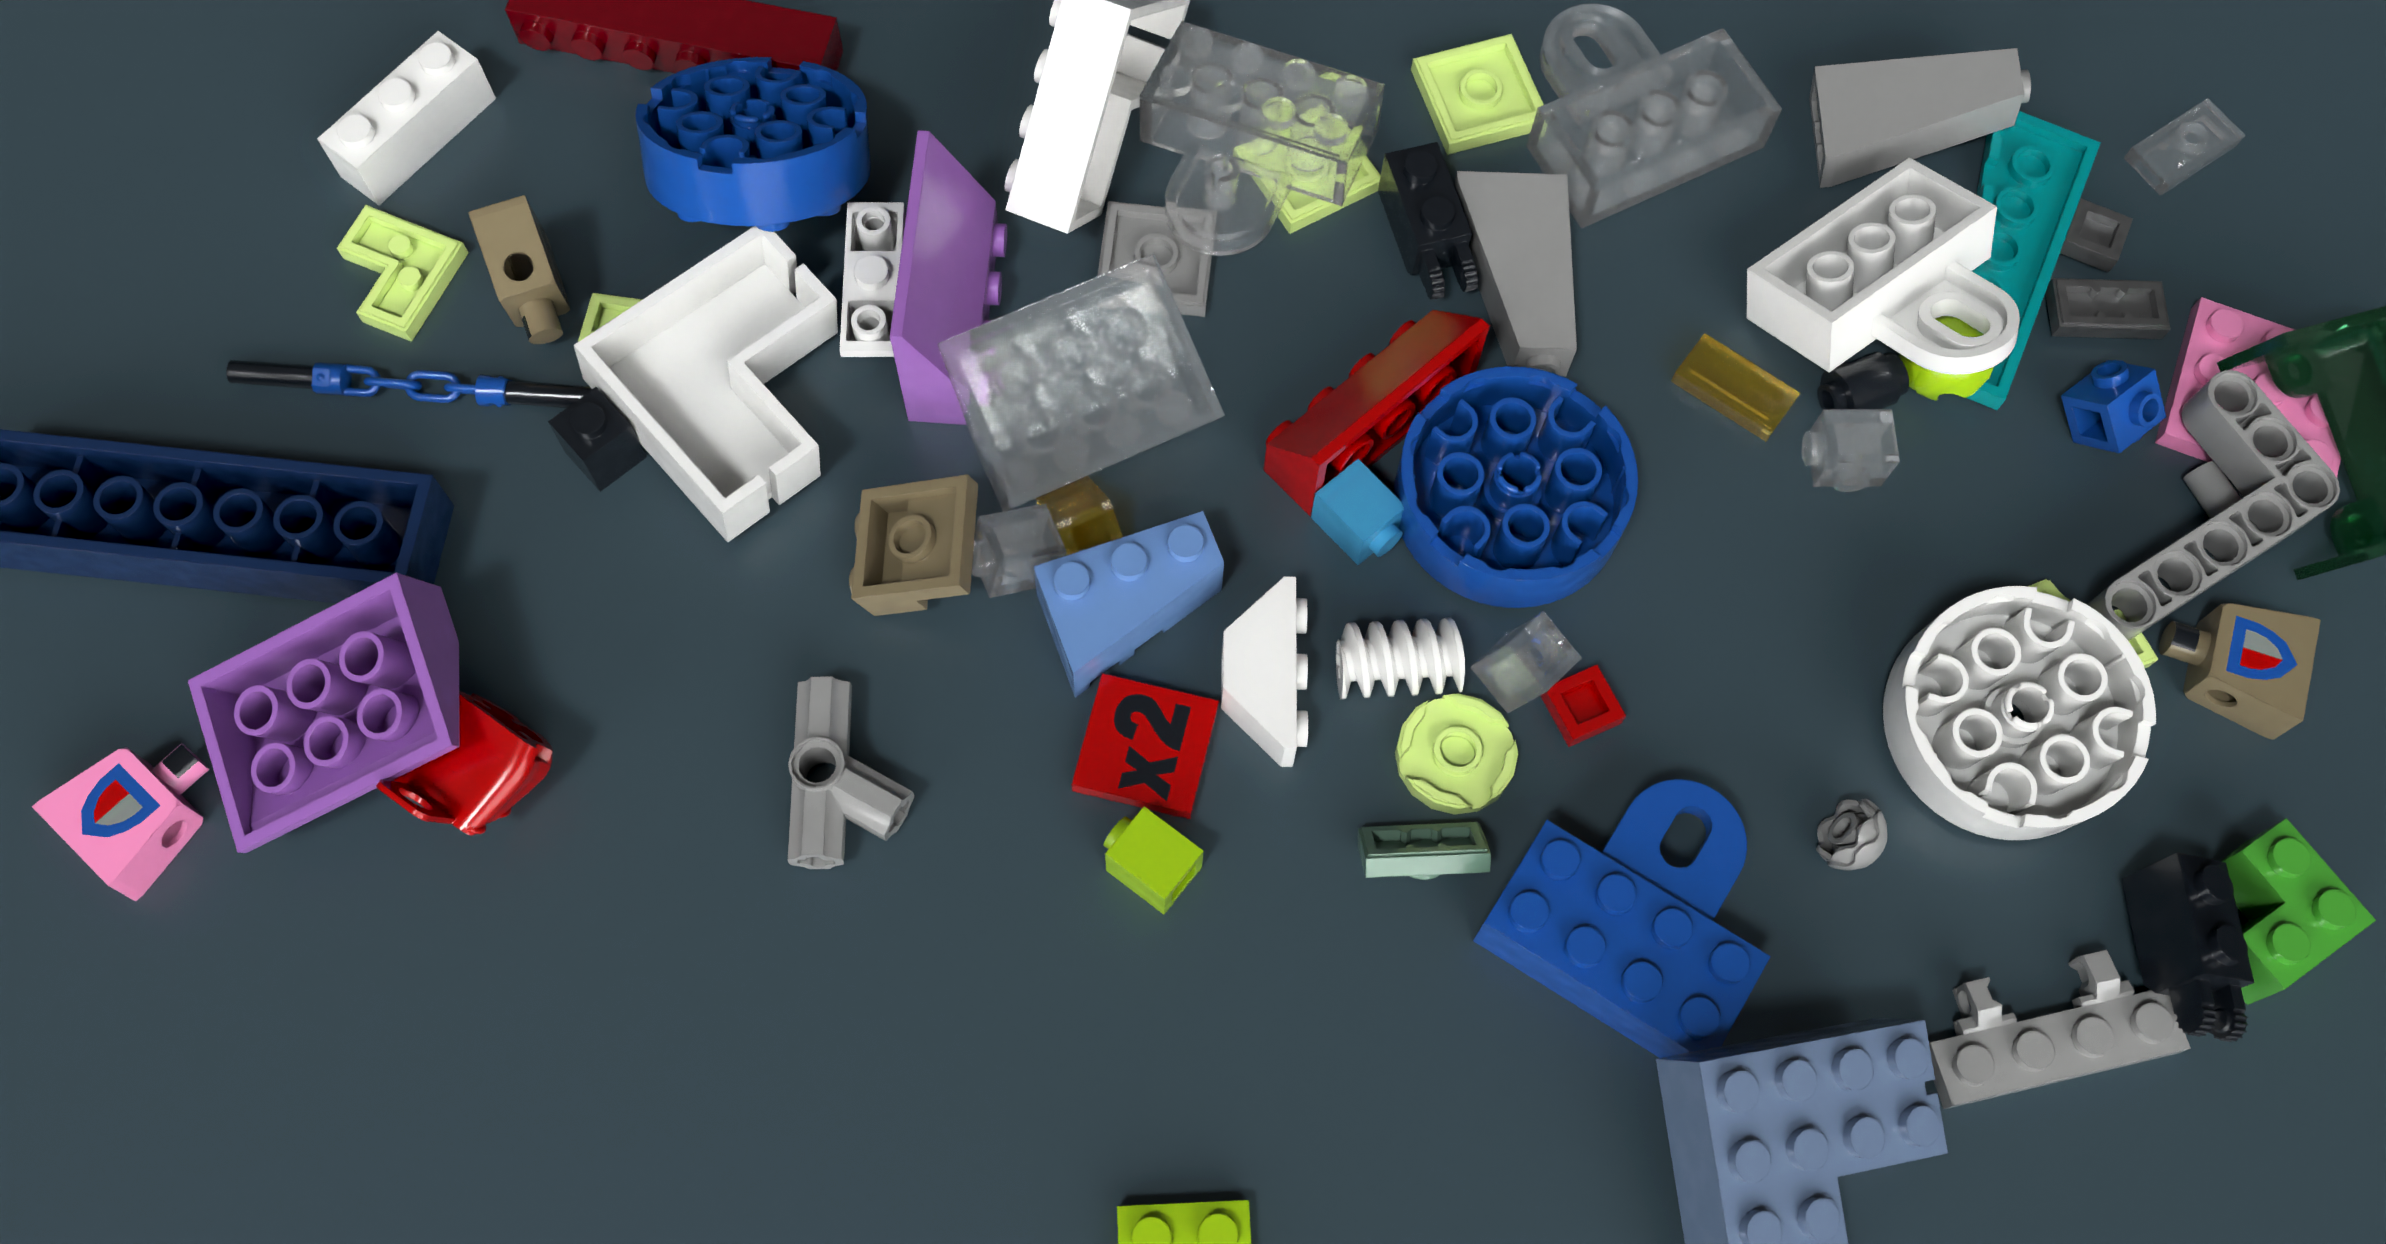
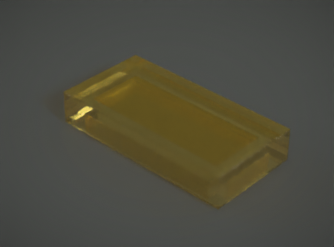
M1706 333L1703 334L1676 370L1671 380L1675 385L1765 442L1768 441L1800 395V392Z

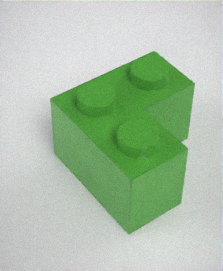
M2287 818L2250 838L2220 860L2227 864L2229 877L2233 883L2236 906L2248 919V922L2241 926L2248 947V957L2254 979L2253 984L2241 988L2244 1002L2247 1005L2285 990L2376 921Z

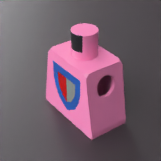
M182 743L155 767L128 747L114 751L35 803L32 808L109 887L137 901L201 827L204 819L203 816L181 794L210 769Z

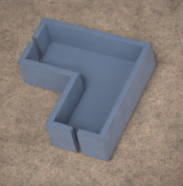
M1872 1018L1656 1058L1685 1244H1848L1837 1177L1948 1153L1938 1093L1926 1092L1925 1088L1926 1081L1935 1080L1925 1020Z

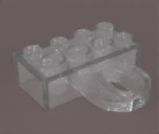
M1581 4L1559 13L1550 22L1545 31L1540 49V65L1545 78L1559 99L1537 108L1527 148L1545 174L1568 175L1569 211L1580 227L1584 228L1764 148L1782 108L1724 28L1660 54L1641 26L1628 14L1607 5ZM1577 36L1593 38L1613 66L1602 69L1590 64L1573 38Z

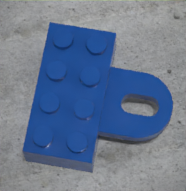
M1683 779L1659 782L1641 792L1625 811L1601 852L1546 820L1473 939L1478 945L1659 1058L1721 1047L1771 957L1713 921L1744 866L1747 854L1746 832L1738 812L1723 795L1707 785ZM1688 813L1695 815L1703 822L1706 836L1691 864L1687 867L1677 868L1669 865L1663 859L1660 853V843L1675 816Z

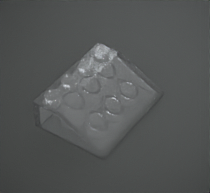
M1154 253L937 344L979 459L1003 513H1007L1195 431L1225 416Z

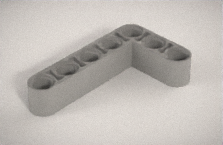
M2225 370L2217 373L2184 404L2181 413L2182 421L2188 432L2244 498L2114 581L2087 604L2108 619L2128 641L2301 529L2338 500L2340 493L2339 481L2333 471L2260 387L2244 373L2235 370ZM2251 522H2253L2257 526L2258 530L2251 524ZM2204 549H2207L2215 560L2208 556ZM2158 577L2164 579L2169 584L2171 590L2164 587ZM2112 606L2119 608L2123 612L2126 621L2115 614Z

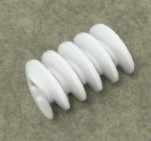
M1451 617L1441 619L1435 634L1431 622L1428 619H1420L1416 622L1411 636L1407 624L1403 620H1396L1392 624L1388 637L1383 625L1379 621H1372L1369 623L1364 639L1355 622L1347 623L1341 640L1338 639L1336 642V675L1340 699H1346L1351 682L1357 681L1363 697L1370 698L1375 680H1381L1387 696L1394 697L1399 679L1406 680L1411 695L1415 696L1419 694L1423 678L1430 679L1435 694H1442L1446 678L1452 676L1459 693H1461L1464 686L1465 656L1462 638L1455 621Z

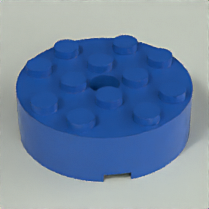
M746 57L709 62L679 71L650 88L652 99L647 104L638 103L635 117L646 186L650 194L659 203L676 212L681 220L687 222L703 221L720 225L756 226L763 231L775 232L787 228L790 222L814 216L834 215L841 210L842 204L854 197L864 187L871 172L867 102L864 93L857 84L845 75L825 66L802 61L799 66L800 70L772 67L771 57Z
M1505 366L1479 370L1464 375L1441 388L1439 395L1427 404L1420 413L1418 412L1406 434L1394 481L1393 494L1402 502L1404 507L1399 529L1403 532L1402 538L1415 560L1430 576L1447 589L1475 602L1504 608L1535 607L1555 602L1575 593L1588 584L1608 562L1634 510L1638 490L1637 464L1630 440L1615 415L1606 405L1601 409L1591 399L1577 391V383L1548 371L1528 367Z

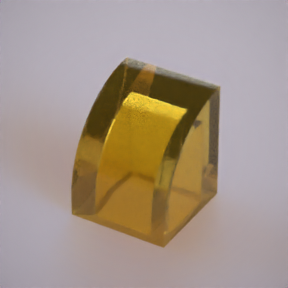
M1089 477L1036 499L1045 524L1062 557L1123 537L1110 499Z

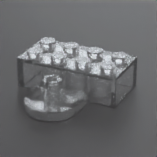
M1181 21L1140 94V141L1183 155L1169 180L1165 192V218L1172 234L1182 244L1200 253L1218 256L1233 255L1255 247L1268 235L1290 190L1342 206L1379 130L1385 84Z

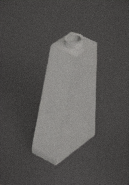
M2011 48L1815 66L1809 101L1820 188L1832 187L1898 165L1909 157L1916 159L2014 126L2021 103H2028L2031 94L2030 73L2028 69L2021 70L2018 49Z
M1457 171L1454 187L1472 232L1469 249L1477 270L1478 288L1507 366L1535 368L1566 377L1577 350L1568 175Z

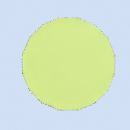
M1459 693L1443 695L1440 699H1434L1430 702L1426 701L1417 706L1403 723L1395 751L1398 773L1411 795L1431 809L1454 815L1478 812L1497 801L1511 782L1518 758L1516 740H1513L1512 733L1508 729L1509 724L1501 712L1482 699Z

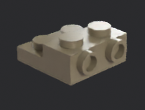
M966 474L862 490L860 513L855 518V534L857 537L855 564L849 575L851 599L872 615L881 616L927 610L928 599L969 595L971 589L978 483Z

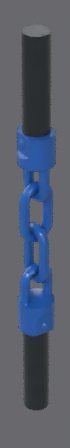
M230 360L226 370L227 379L230 383L313 389L316 394L371 397L380 388L405 389L407 395L413 400L435 403H451L460 394L475 395L479 406H491L494 404L497 407L520 404L567 408L592 390L591 387L519 382L506 379L503 376L494 378L491 375L483 374L477 377L475 385L461 384L459 378L453 373L429 370L413 371L406 379L381 378L379 372L373 367L317 362L314 366ZM352 373L370 375L371 377H366L363 382L371 387L367 389L351 388ZM421 378L450 381L451 383L444 385V390L451 393L443 395L416 392L415 390L422 388V383L416 380Z

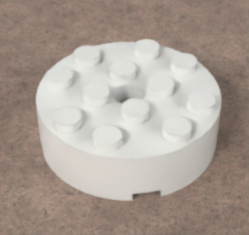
M2005 586L1981 591L1958 601L1911 639L1896 659L1890 672L1883 700V721L1888 747L1900 774L1912 791L1930 809L1950 823L1978 835L2003 840H2030L2057 834L2099 815L2116 804L2128 793L2139 779L2149 760L2145 756L2149 745L2151 726L2156 724V708L2149 677L2135 649L2126 637L2102 614L2075 598L2067 601L2050 594L2037 592V587ZM2012 704L2020 709L2025 721L2021 720L2018 716L2013 717L2010 712L2013 711Z

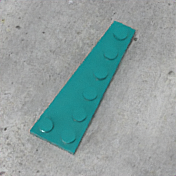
M2021 111L2018 113L2014 126L1986 136L1977 195L1996 205L1997 212L1991 258L1972 270V272L2009 294L2015 301L2020 314L2018 336L2014 349L2007 358L1994 366L1990 378L1973 395L1967 397V399L1994 410H1998L2007 398L2101 142Z

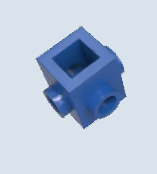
M2107 360L2097 365L2090 374L2061 395L2073 443L2115 453H2121L2132 443L2140 440L2145 433L2166 418L2155 369L2127 364L2121 360Z

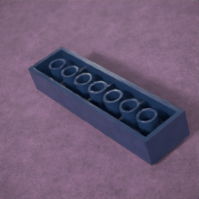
M0 429V568L338 603L394 573L403 574L431 584L435 582L454 504L433 475Z

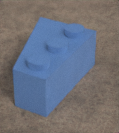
M1204 511L1033 566L1036 594L1075 698L1090 688V683L1102 673L1106 672L1116 663L1119 665L1124 663L1135 654V649L1161 630L1166 632L1222 590L1224 560Z

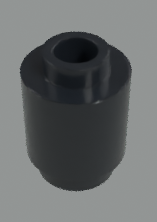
M1872 352L1839 365L1830 373L1825 371L1817 391L1818 400L1821 408L1828 416L1834 417L1841 423H1849L1896 404L1900 396L1908 391L1909 376L1904 363L1894 353L1887 352L1882 354L1880 352Z

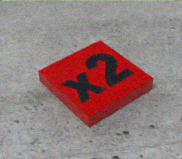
M1102 673L1072 780V791L1140 808L1145 806L1152 811L1191 819L1219 701Z

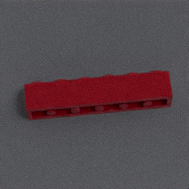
M509 0L505 8L520 44H525L540 51L551 49L577 54L587 60L603 59L629 64L639 70L655 69L677 73L690 67L714 61L746 57H771L772 67L800 70V64L802 61H806L837 71L843 54L837 17L748 0Z

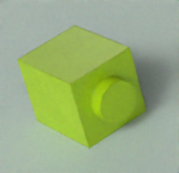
M1145 806L1133 820L1124 816L1113 827L1103 844L1108 849L1105 853L1106 871L1163 915H1165L1202 868L1204 851Z

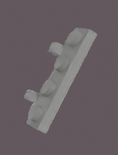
M2107 950L2078 956L2068 963L2071 968L2078 971L2082 982L2079 988L2081 997L2072 1000L2074 1009L2017 1022L2014 1013L2002 1015V1004L1992 999L1987 988L1990 977L1961 984L1952 990L1962 1019L1953 1022L1956 1036L1929 1043L1935 1080L1933 1081L1943 1109L2174 1055L2191 1049L2183 1030L2178 1028L2179 1024L2176 1022L2177 1015L2174 1014L2171 997L2157 994L2152 990L2134 994V989L2129 980L2120 981V976Z

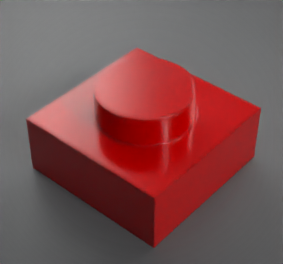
M1594 665L1544 687L1540 695L1568 747L1620 725L1626 717L1598 665Z

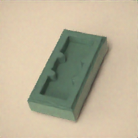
M1478 822L1358 828V851L1365 878L1410 876L1415 879L1428 880L1442 874L1490 872L1491 852L1482 827Z

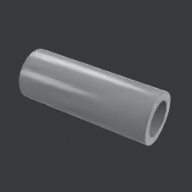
M2214 461L2197 467L2183 478L2209 519L2241 500L2232 484ZM2251 522V524L2258 530L2257 526L2253 522Z

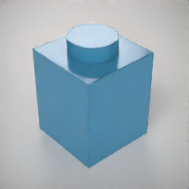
M1357 459L1315 493L1311 519L1359 565L1371 554L1374 553L1377 557H1381L1397 544L1403 535L1399 525L1404 507L1402 502Z

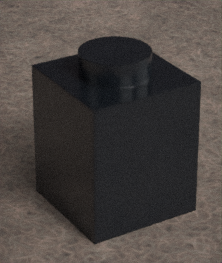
M597 387L590 390L548 421L565 453L600 492L647 457L630 423Z

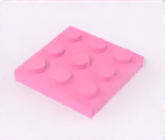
M2201 297L2191 308L2164 407L2166 418L2160 422L2155 443L2206 462L2213 461L2188 432L2182 421L2181 413L2184 404L2217 373L2225 370H2235L2246 374L2260 387L2337 478L2365 354Z

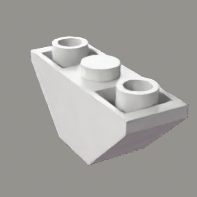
M847 202L840 332L841 357H894L890 330L906 220L904 202Z
M1284 576L1224 630L1221 653V709L1281 767H1293L1297 747H1307L1308 711L1297 710V690L1307 689L1308 657L1307 654H1297L1296 634H1306L1307 598H1296V577Z

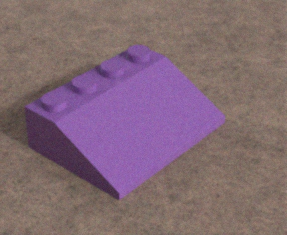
M920 130L917 132L890 340L908 421L976 426L979 404L988 405L990 398L991 374L990 371L983 370L984 355H994L996 321L989 320L990 305L999 306L1001 301L1002 273L994 271L996 257L1006 256L1007 224L998 223L996 201L930 131Z
M394 573L188 680L237 853H248L376 789V785L381 779L392 781L460 747L459 640L442 588L399 573Z

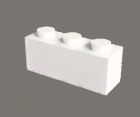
M437 31L319 136L317 140L340 177L380 206L488 107L496 97L478 59Z

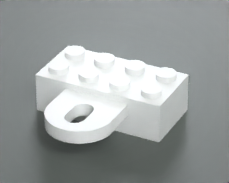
M1909 157L1747 269L1746 318L1829 373L1876 339L1917 365L1931 371L1945 374H1970L1989 369L2002 362L2014 349L2020 322L2019 309L2011 296L1998 286L1972 272V270L1991 258L1997 206ZM1941 316L1956 317L1984 335L1979 337L1960 335L1937 321L1936 318Z

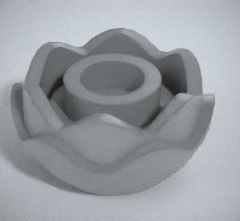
M1868 799L1841 801L1836 808L1834 816L1824 819L1819 824L1817 829L1819 844L1816 847V851L1826 861L1827 865L1834 869L1851 871L1869 866L1881 855L1887 844V823L1882 811Z

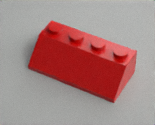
M1439 310L1430 311L1417 323L1413 320L1407 321L1394 333L1390 339L1389 346L1376 356L1373 353L1366 354L1351 369L1347 380L1336 389L1332 386L1324 388L1310 402L1304 415L1294 423L1290 420L1282 422L1271 432L1265 443L1266 453L1263 470L1311 517L1315 493L1357 459L1369 469L1406 438L1409 427L1417 413H1420L1427 404L1439 395L1441 388L1464 375L1476 372L1490 325L1479 317Z

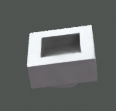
M2080 198L2060 253L2103 271L2110 272L2119 260L2133 218Z

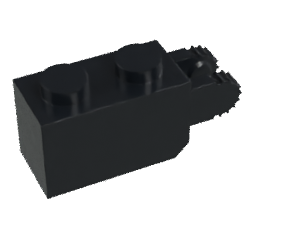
M1438 142L1385 153L1378 193L1407 272L1410 275H1420L1426 290L1425 292L1431 300L1444 297L1445 279L1440 269L1451 266L1463 292L1476 290L1479 283L1478 275L1469 249L1472 232Z
M2177 852L2122 878L2144 986L2157 994L2171 997L2173 1011L2177 1015L2176 1022H2178V1028H2181L2183 1033L2200 1037L2206 1036V1033L2209 1032L2214 1035V1038L2227 1042H2237L2238 1038H2243V1033L2247 1032L2245 1029L2248 1026L2246 1022L2248 1017L2244 1014L2246 1007L2241 988L2253 984L2254 979L2248 957V947L2243 936L2233 894V883L2229 877L2226 862Z

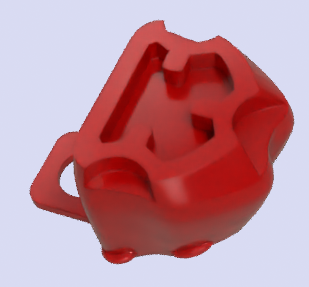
M459 690L460 747L394 779V781L381 779L376 787L413 816L427 822L452 824L463 833L472 836L484 833L487 829L486 824L496 821L498 818L508 816L511 812V807L545 778L552 765L553 748L542 735L524 725L510 712L475 693L468 695ZM406 797H408V798H410V799L416 801V802L419 803L421 806H419V805L413 803L412 801H410V800L407 799Z

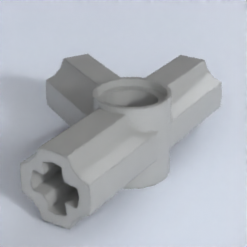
M810 677L806 681L798 682L794 749L790 754L788 762L789 772L792 777L788 862L790 865L801 866L807 869H831L835 866L844 865L846 819L887 841L890 836L899 830L908 815L909 808L914 799L913 791L849 756L852 685L848 681H841L834 677ZM831 763L836 766L831 777L823 782L815 783L806 780L807 773L817 764Z

